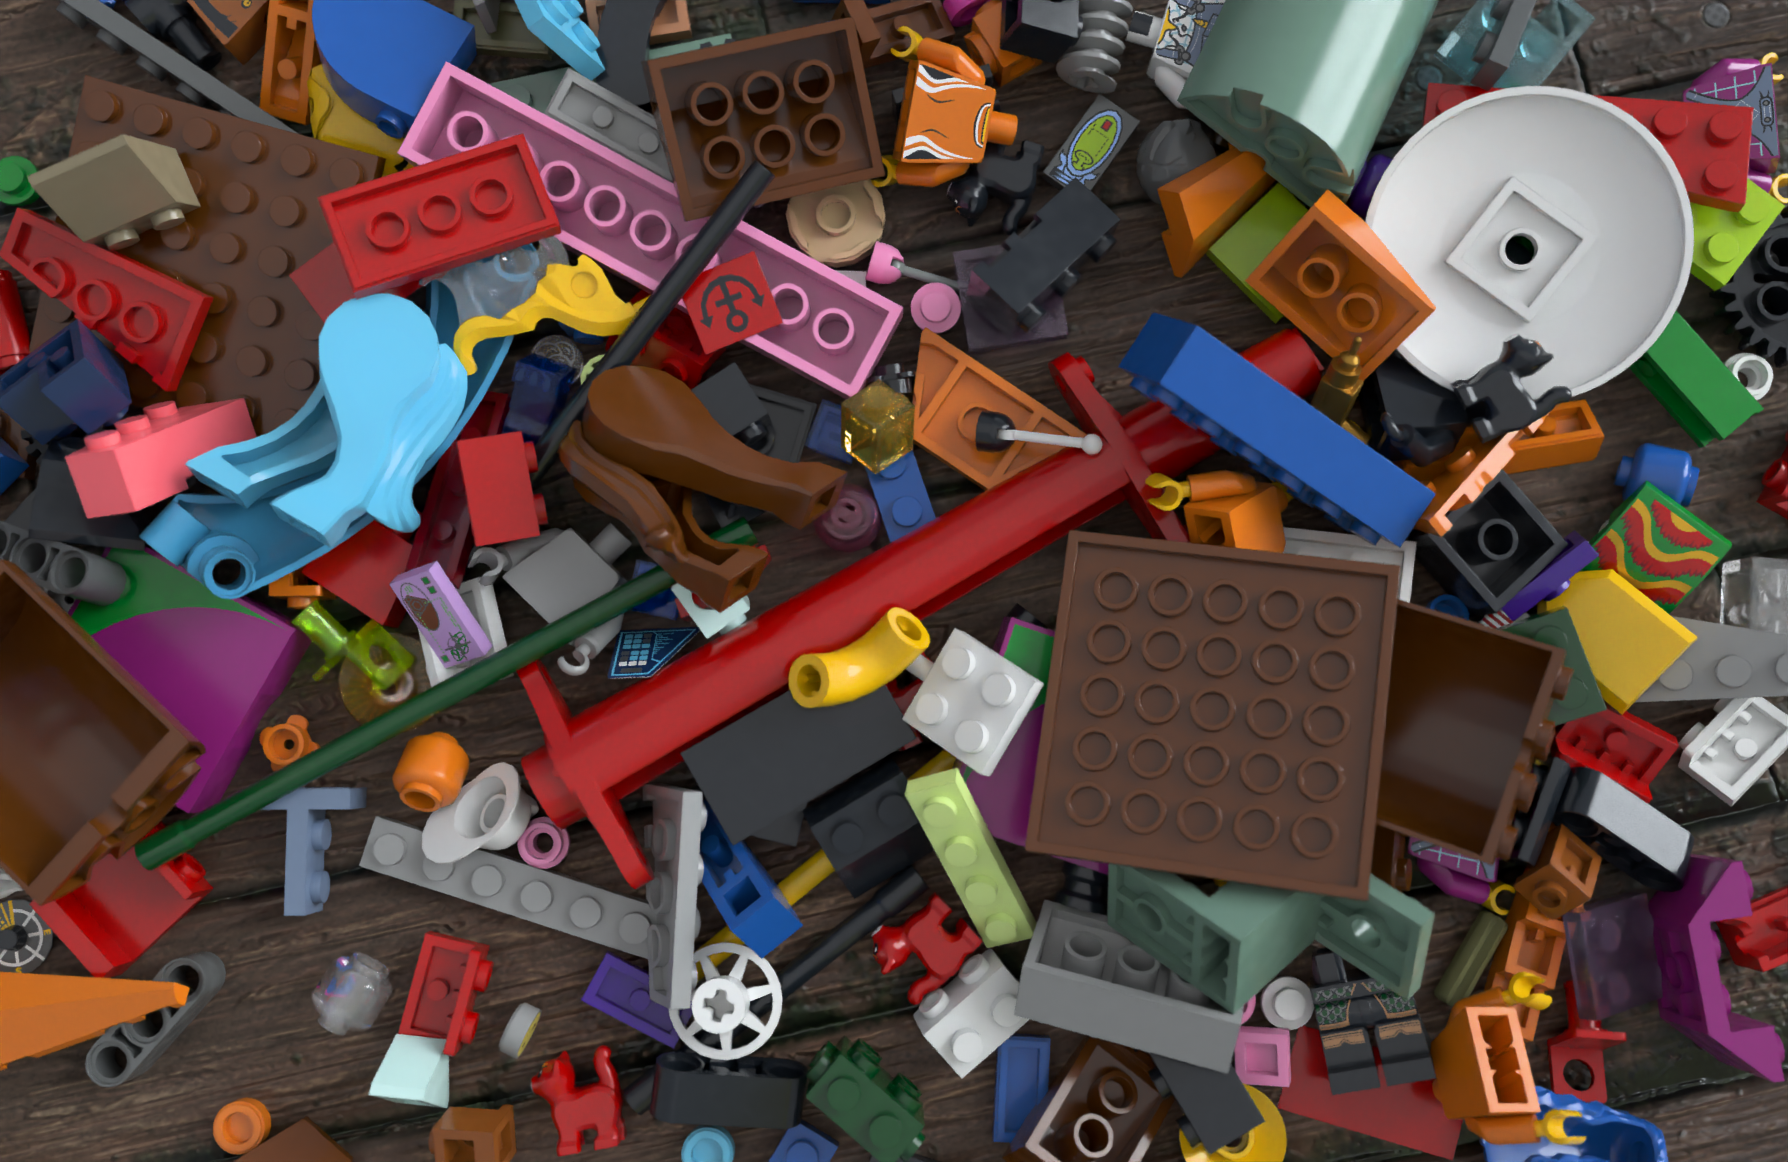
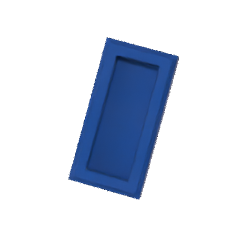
M1014 1033L996 1049L993 1142L1011 1143L1028 1114L1035 1105L1038 1106L1046 1095L1049 1082L1051 1040L1049 1035Z

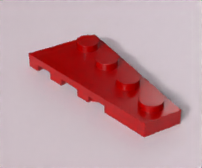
M17 208L1 248L0 257L50 298H56L75 313L74 317L80 320L87 328L96 330L116 346L114 350L130 363H137L153 376L152 381L166 392L176 391L213 297L115 250H109L104 245L84 243L71 229L29 209Z

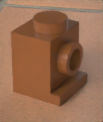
M503 1104L499 1110L450 1106L442 1117L433 1124L430 1131L429 1150L431 1154L435 1155V1162H510L517 1152L513 1105Z

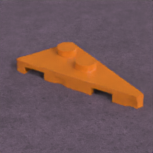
M1546 416L1531 423V425L1524 429L1501 433L1497 438L1485 443L1479 441L1472 448L1471 446H1466L1452 454L1444 463V466L1447 468L1432 481L1426 479L1420 482L1436 493V495L1413 529L1440 537L1443 536L1453 526L1445 514L1448 511H1455L1467 504L1473 503L1481 494L1483 488L1496 477L1515 455L1510 445L1524 434L1526 436L1533 434L1544 422Z

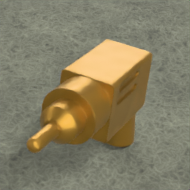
M1357 336L1354 338L1348 351L1341 352L1339 356L1331 360L1310 405L1368 445L1371 437L1348 419L1349 413L1363 385V380L1359 379L1362 368L1359 364L1360 357L1357 355L1362 338Z

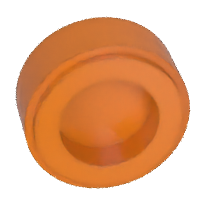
M239 1098L225 1105L217 1113L213 1122V1135L216 1143L224 1151L235 1155L245 1154L262 1144L267 1139L271 1129V1117L268 1109L260 1101L253 1098Z

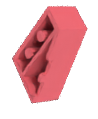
M238 398L180 408L176 407L175 401L160 402L143 408L144 415L133 416L115 422L116 430L103 431L85 437L84 442L86 446L65 456L87 519L136 512L189 488L186 480L194 476L185 465L189 460L219 446L256 438L257 436L245 399Z

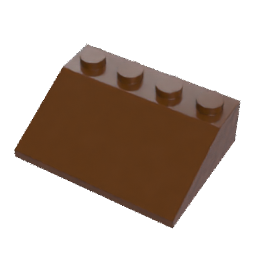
M854 16L641 61L653 115L685 222L712 216L754 160L762 164L776 177L753 206L885 176Z

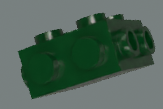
M844 1035L836 1046L828 1040L808 1065L811 1068L805 1076L810 1080L805 1097L879 1162H896L898 1158L907 1162L925 1139V1135L921 1133L925 1125L923 1103L918 1099L922 1092L903 1074L898 1072L893 1078L879 1065L882 1057L864 1040L858 1038L853 1043Z

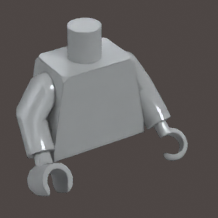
M609 523L591 543L572 528L565 531L559 528H552L540 531V536L509 541L496 549L491 547L480 548L474 552L468 568L478 563L487 564L492 571L483 574L479 580V583L483 586H488L495 582L501 570L508 571L502 578L550 624L628 582L611 564L632 543L612 523ZM624 613L571 641L569 644L575 646L576 649L573 652V656L580 663V666L568 664L562 656L557 661L560 669L566 674L573 676L585 673L589 668V659H594L620 632Z

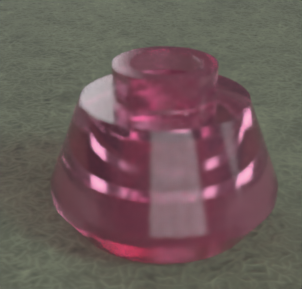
M843 484L836 506L814 520L813 524L818 537L825 545L840 552H855L873 542L881 528L882 516L877 501L871 492L859 485ZM846 506H852L855 511L849 510ZM841 518L847 523H842L838 519Z

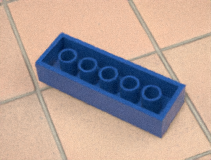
M1153 312L1118 366L1134 377L1129 386L1153 402L1158 400L1171 408L1170 414L1195 430L1199 428L1211 436L1209 440L1233 456L1239 455L1250 462L1248 467L1274 483L1275 481L1288 488L1286 492L1303 504L1311 508L1316 507L1325 513L1323 517L1348 533L1353 532L1376 546L1381 538L1401 547L1436 495L1429 488L1195 324Z

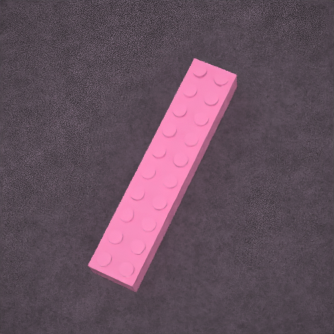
M446 61L404 139L398 154L412 166L416 167L523 133L561 227L560 234L548 237L547 239L578 256L582 254L588 256L604 270L652 294L711 216L685 222L673 183ZM741 221L703 271L755 251L783 323L738 342L856 405L867 385V378L873 374L874 367L877 366L903 318V307L748 223ZM681 298L675 308L689 315L684 300Z

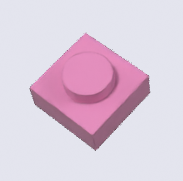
M1240 1026L1234 1053L1235 1072L1241 1082L1249 1085L1289 1087L1291 1082L1289 1029Z

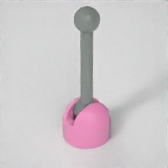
M875 242L865 280L877 284H890L903 275L927 283H943L954 291L966 294L967 296L968 284L905 266L904 259L898 249L882 242Z

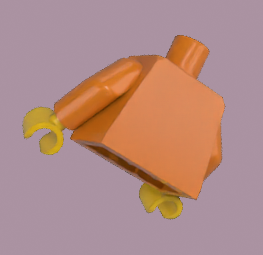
M1229 470L1187 475L1184 482H1176L1161 473H1154L1145 480V483L1153 488H1163L1166 486V490L1161 497L1147 500V502L1163 511L1175 509L1183 498L1189 497L1190 502L1183 507L1191 543L1284 552L1286 540L1281 513L1288 506V498L1278 486L1271 483L1256 482L1250 474Z
M1518 972L1509 982V989L1503 990L1501 986L1460 999L1453 1005L1446 1027L1431 1042L1430 1051L1436 1074L1432 1084L1435 1097L1442 1103L1444 1114L1449 1120L1465 1119L1467 1128L1490 1144L1540 1143L1541 1137H1547L1554 1144L1578 1145L1583 1143L1586 1137H1568L1564 1133L1563 1122L1567 1117H1581V1113L1574 1110L1554 1109L1545 1114L1544 1118L1540 1120L1535 1115L1541 1112L1516 1008L1510 1006L1520 1003L1534 1010H1543L1550 1006L1552 997L1543 993L1530 995L1532 987L1545 982V979L1528 972Z

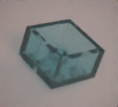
M1478 0L1434 54L1435 57L1468 83H1470L1478 64L1471 60L1473 51L1486 30L1491 32L1496 19L1489 17L1495 0ZM1551 0L1535 19L1530 16L1509 68L1492 87L1540 86L1596 18L1573 0Z

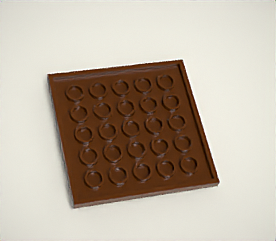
M85 75L68 158L121 134L175 148L201 206L184 214L186 220L182 224L165 230L149 229L138 234L140 238L138 243L115 251L213 297L176 391L166 392L152 381L153 376L137 363H130L114 350L116 346L96 330L90 331L123 362L132 405L145 408L160 402L175 401L176 407L180 408L244 398L256 436L258 437L273 431L289 421L306 404L320 380L319 336L325 323L289 277L292 272L334 242L317 197L381 178L386 159ZM56 215L55 222L64 227L69 228V226L58 215ZM42 290L29 353H32L76 320L74 317L75 313L58 299L50 298Z
M1069 530L1025 851L1337 898L1368 901L1400 565Z

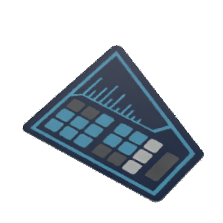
M699 627L620 630L617 634L607 677L609 679L651 677L700 631Z

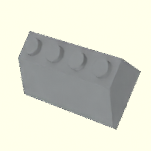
M1044 900L1022 966L1014 1015L1228 1074L1241 1026L1244 1006L1233 1015L1107 924L1108 916Z

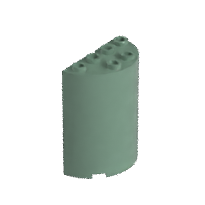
M1226 0L1177 101L1240 152L1249 151L1261 156L1266 162L1263 170L1310 208L1327 189L1346 204L1439 0Z

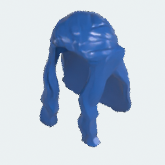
M1535 1086L1541 1112L1535 1114L1538 1120L1543 1119L1545 1114L1554 1109L1578 1111L1582 1116L1567 1117L1563 1122V1130L1568 1137H1586L1583 1143L1578 1145H1560L1549 1141L1547 1137H1541L1540 1143L1494 1145L1482 1138L1479 1139V1143L1484 1147V1159L1486 1162H1669L1663 1132L1650 1121L1631 1115L1624 1110L1610 1108L1598 1100L1587 1103L1571 1094L1559 1095L1540 1086Z

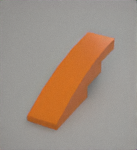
M1553 822L1551 823V826H1550V828H1549V831H1551L1552 829H1554V828L1556 827V826L1553 824ZM1525 868L1524 873H1526L1530 869ZM1516 891L1505 921L1508 924V930L1496 949L1484 991L1501 986L1503 990L1509 989L1510 980L1518 972H1528L1545 979V982L1532 987L1530 995L1534 993L1544 994L1545 991L1554 990L1565 942L1567 939L1576 938L1583 904L1559 918L1551 920ZM1520 1003L1510 1006L1516 1008L1524 1043L1533 1042L1540 1010L1531 1009Z

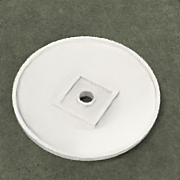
M1523 86L1485 93L1466 100L1431 120L1409 139L1389 164L1374 191L1365 219L1369 227L1436 307L1435 311L1395 350L1423 376L1451 391L1453 389L1450 383L1456 380H1467L1483 367L1497 361L1502 352L1503 341L1515 334H1519L1525 339L1538 341L1545 352L1553 354V359L1534 375L1520 378L1521 384L1532 399H1538L1547 390L1555 386H1566L1571 390L1572 396H1575L1606 383L1637 361L1654 344L1669 324L1686 288L1693 258L1694 229L1689 197L1673 160L1662 144L1645 126L1615 105L1593 95L1551 86ZM1523 236L1532 242L1534 255L1529 263L1518 265L1512 263L1507 258L1505 246L1510 238Z

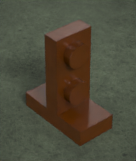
M841 0L831 19L835 20L854 16L864 69L900 59L891 53V48L904 52L911 45V37L897 31L901 26L909 27L920 34L923 39L929 37L948 44L951 43L956 35L940 0H900L867 9L864 0Z

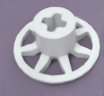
M723 942L711 944L697 950L693 954V961L695 963L700 961L706 982L691 992L692 1013L695 1021L687 1028L683 1023L679 1009H669L674 1029L687 1046L705 1057L731 1060L753 1053L772 1036L782 1012V990L776 972L764 957L761 959L749 947L737 943ZM728 952L738 954L740 957L729 975H720L709 955ZM748 959L762 969L769 984L749 988L744 986L741 980ZM772 993V1012L767 1025H765L755 1014L749 1011L750 1001ZM740 1023L760 1033L749 1044L731 1049L733 1029ZM701 1029L710 1033L720 1034L722 1049L706 1046L693 1035Z

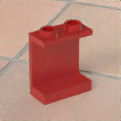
M160 821L143 839L167 826ZM133 847L118 860L109 853L93 866L90 881L69 894L42 906H39L34 900L29 905L93 977L111 978L122 975L214 888L204 878L206 875L204 867L193 856L184 853L164 865L148 871L137 859Z

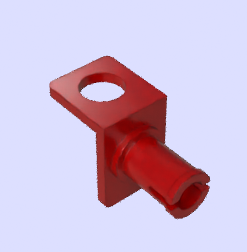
M1590 980L1566 981V983H1563L1566 995L1568 1029H1564L1562 1034L1547 1039L1551 1091L1559 1095L1571 1094L1587 1103L1598 1100L1604 1104L1607 1101L1603 1050L1626 1042V1033L1602 1029L1599 982ZM1570 1060L1580 1061L1590 1070L1591 1084L1584 1091L1574 1090L1565 1081L1563 1071L1566 1063Z

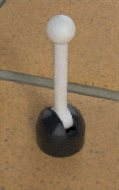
M983 410L976 427V448L981 452L1002 453L1008 450L1015 440L1082 448L1085 453L1090 455L1097 454L1102 449V440L1096 434H1088L1084 438L1017 430L1013 421L1006 414Z

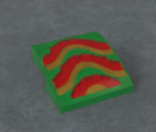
M1646 480L1610 514L1608 524L1588 542L1599 556L1580 571L1613 569L1665 612L1670 614L1730 550L1732 542Z

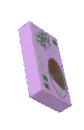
M438 561L401 573L390 582V587L445 668L485 656L493 646Z

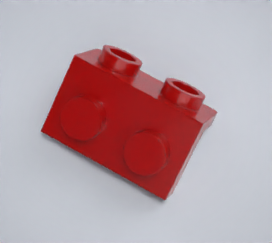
M1606 701L1604 703L1607 710L1554 727L1556 731L1550 748L1552 757L1566 761L1571 768L1586 767L1597 770L1648 804L1653 799L1649 784L1679 747L1676 736L1627 711L1621 715Z
M434 931L426 932L398 1034L446 1039L443 1054L452 1057L463 1048L464 1043L471 1045L480 1019V1013L473 1012L477 992H486L494 966L493 961L486 960L490 945Z

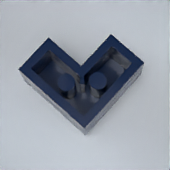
M78 319L74 320L0 376V408L41 445L46 444L56 435L59 438L67 436L78 426L88 435L102 425L104 427L112 426L127 413L129 405L132 403L123 362Z

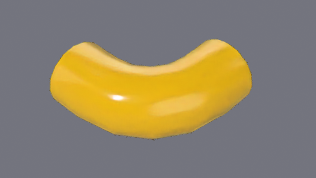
M891 608L869 631L851 644L833 652L804 654L797 658L791 666L789 673V689L799 705L806 708L835 706L857 700L892 681L910 666L928 647L930 643L929 634L923 624L913 614L902 608Z

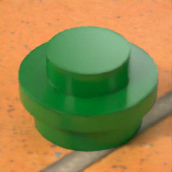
M9 156L0 160L1 202L9 206H23L35 202L40 197L31 187L27 176L39 171L36 165L20 156Z

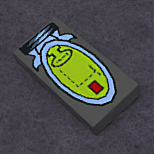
M1099 94L1043 171L1042 179L1061 191L1076 177L1092 192L1134 134L1140 121Z

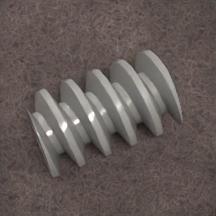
M1079 0V15L1083 18L1081 36L1076 45L1070 46L1060 57L1056 65L1057 74L1063 81L1087 92L1098 94L1114 92L1117 83L1107 75L1116 74L1120 70V62L1112 56L1121 55L1124 51L1125 45L1118 38L1126 36L1129 26L1122 19L1131 16L1133 12L1131 3L1126 0Z

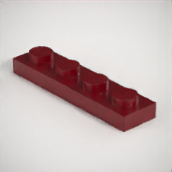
M487 391L466 425L439 459L405 572L438 561L455 589H460L474 540L456 441L505 434L515 404L509 394Z

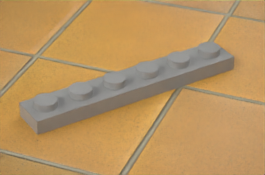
M382 815L375 817L359 866L648 959L647 930L650 925L657 924V914L651 911L649 901L550 869H539L528 865L525 861L483 848H478L466 857L453 863L437 864L429 860L422 850L423 828Z

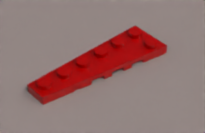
M1428 83L1421 128L1444 111L1466 100L1505 88L1492 87L1487 91L1477 86ZM1593 95L1630 114L1653 134L1673 160L1683 180L1691 203L1729 212H1740L1746 204L1754 107Z

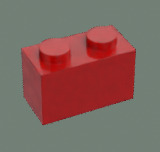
M522 431L456 441L474 546L478 547L540 536L539 525L547 524L548 521L543 494H533L529 474L538 472L533 441L523 442Z

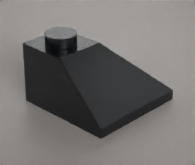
M66 437L60 440H52L41 461L28 538L145 551L147 543L139 535L157 517L160 501L136 512L87 519L65 456L86 446L84 438Z

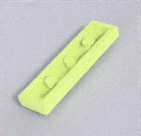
M958 768L907 781L905 796L986 947L991 948L1031 939L1037 923Z

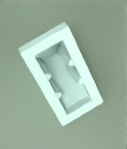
M396 1034L371 1083L369 1095L396 1103L447 1108L449 1102V1056L443 1054L446 1039Z

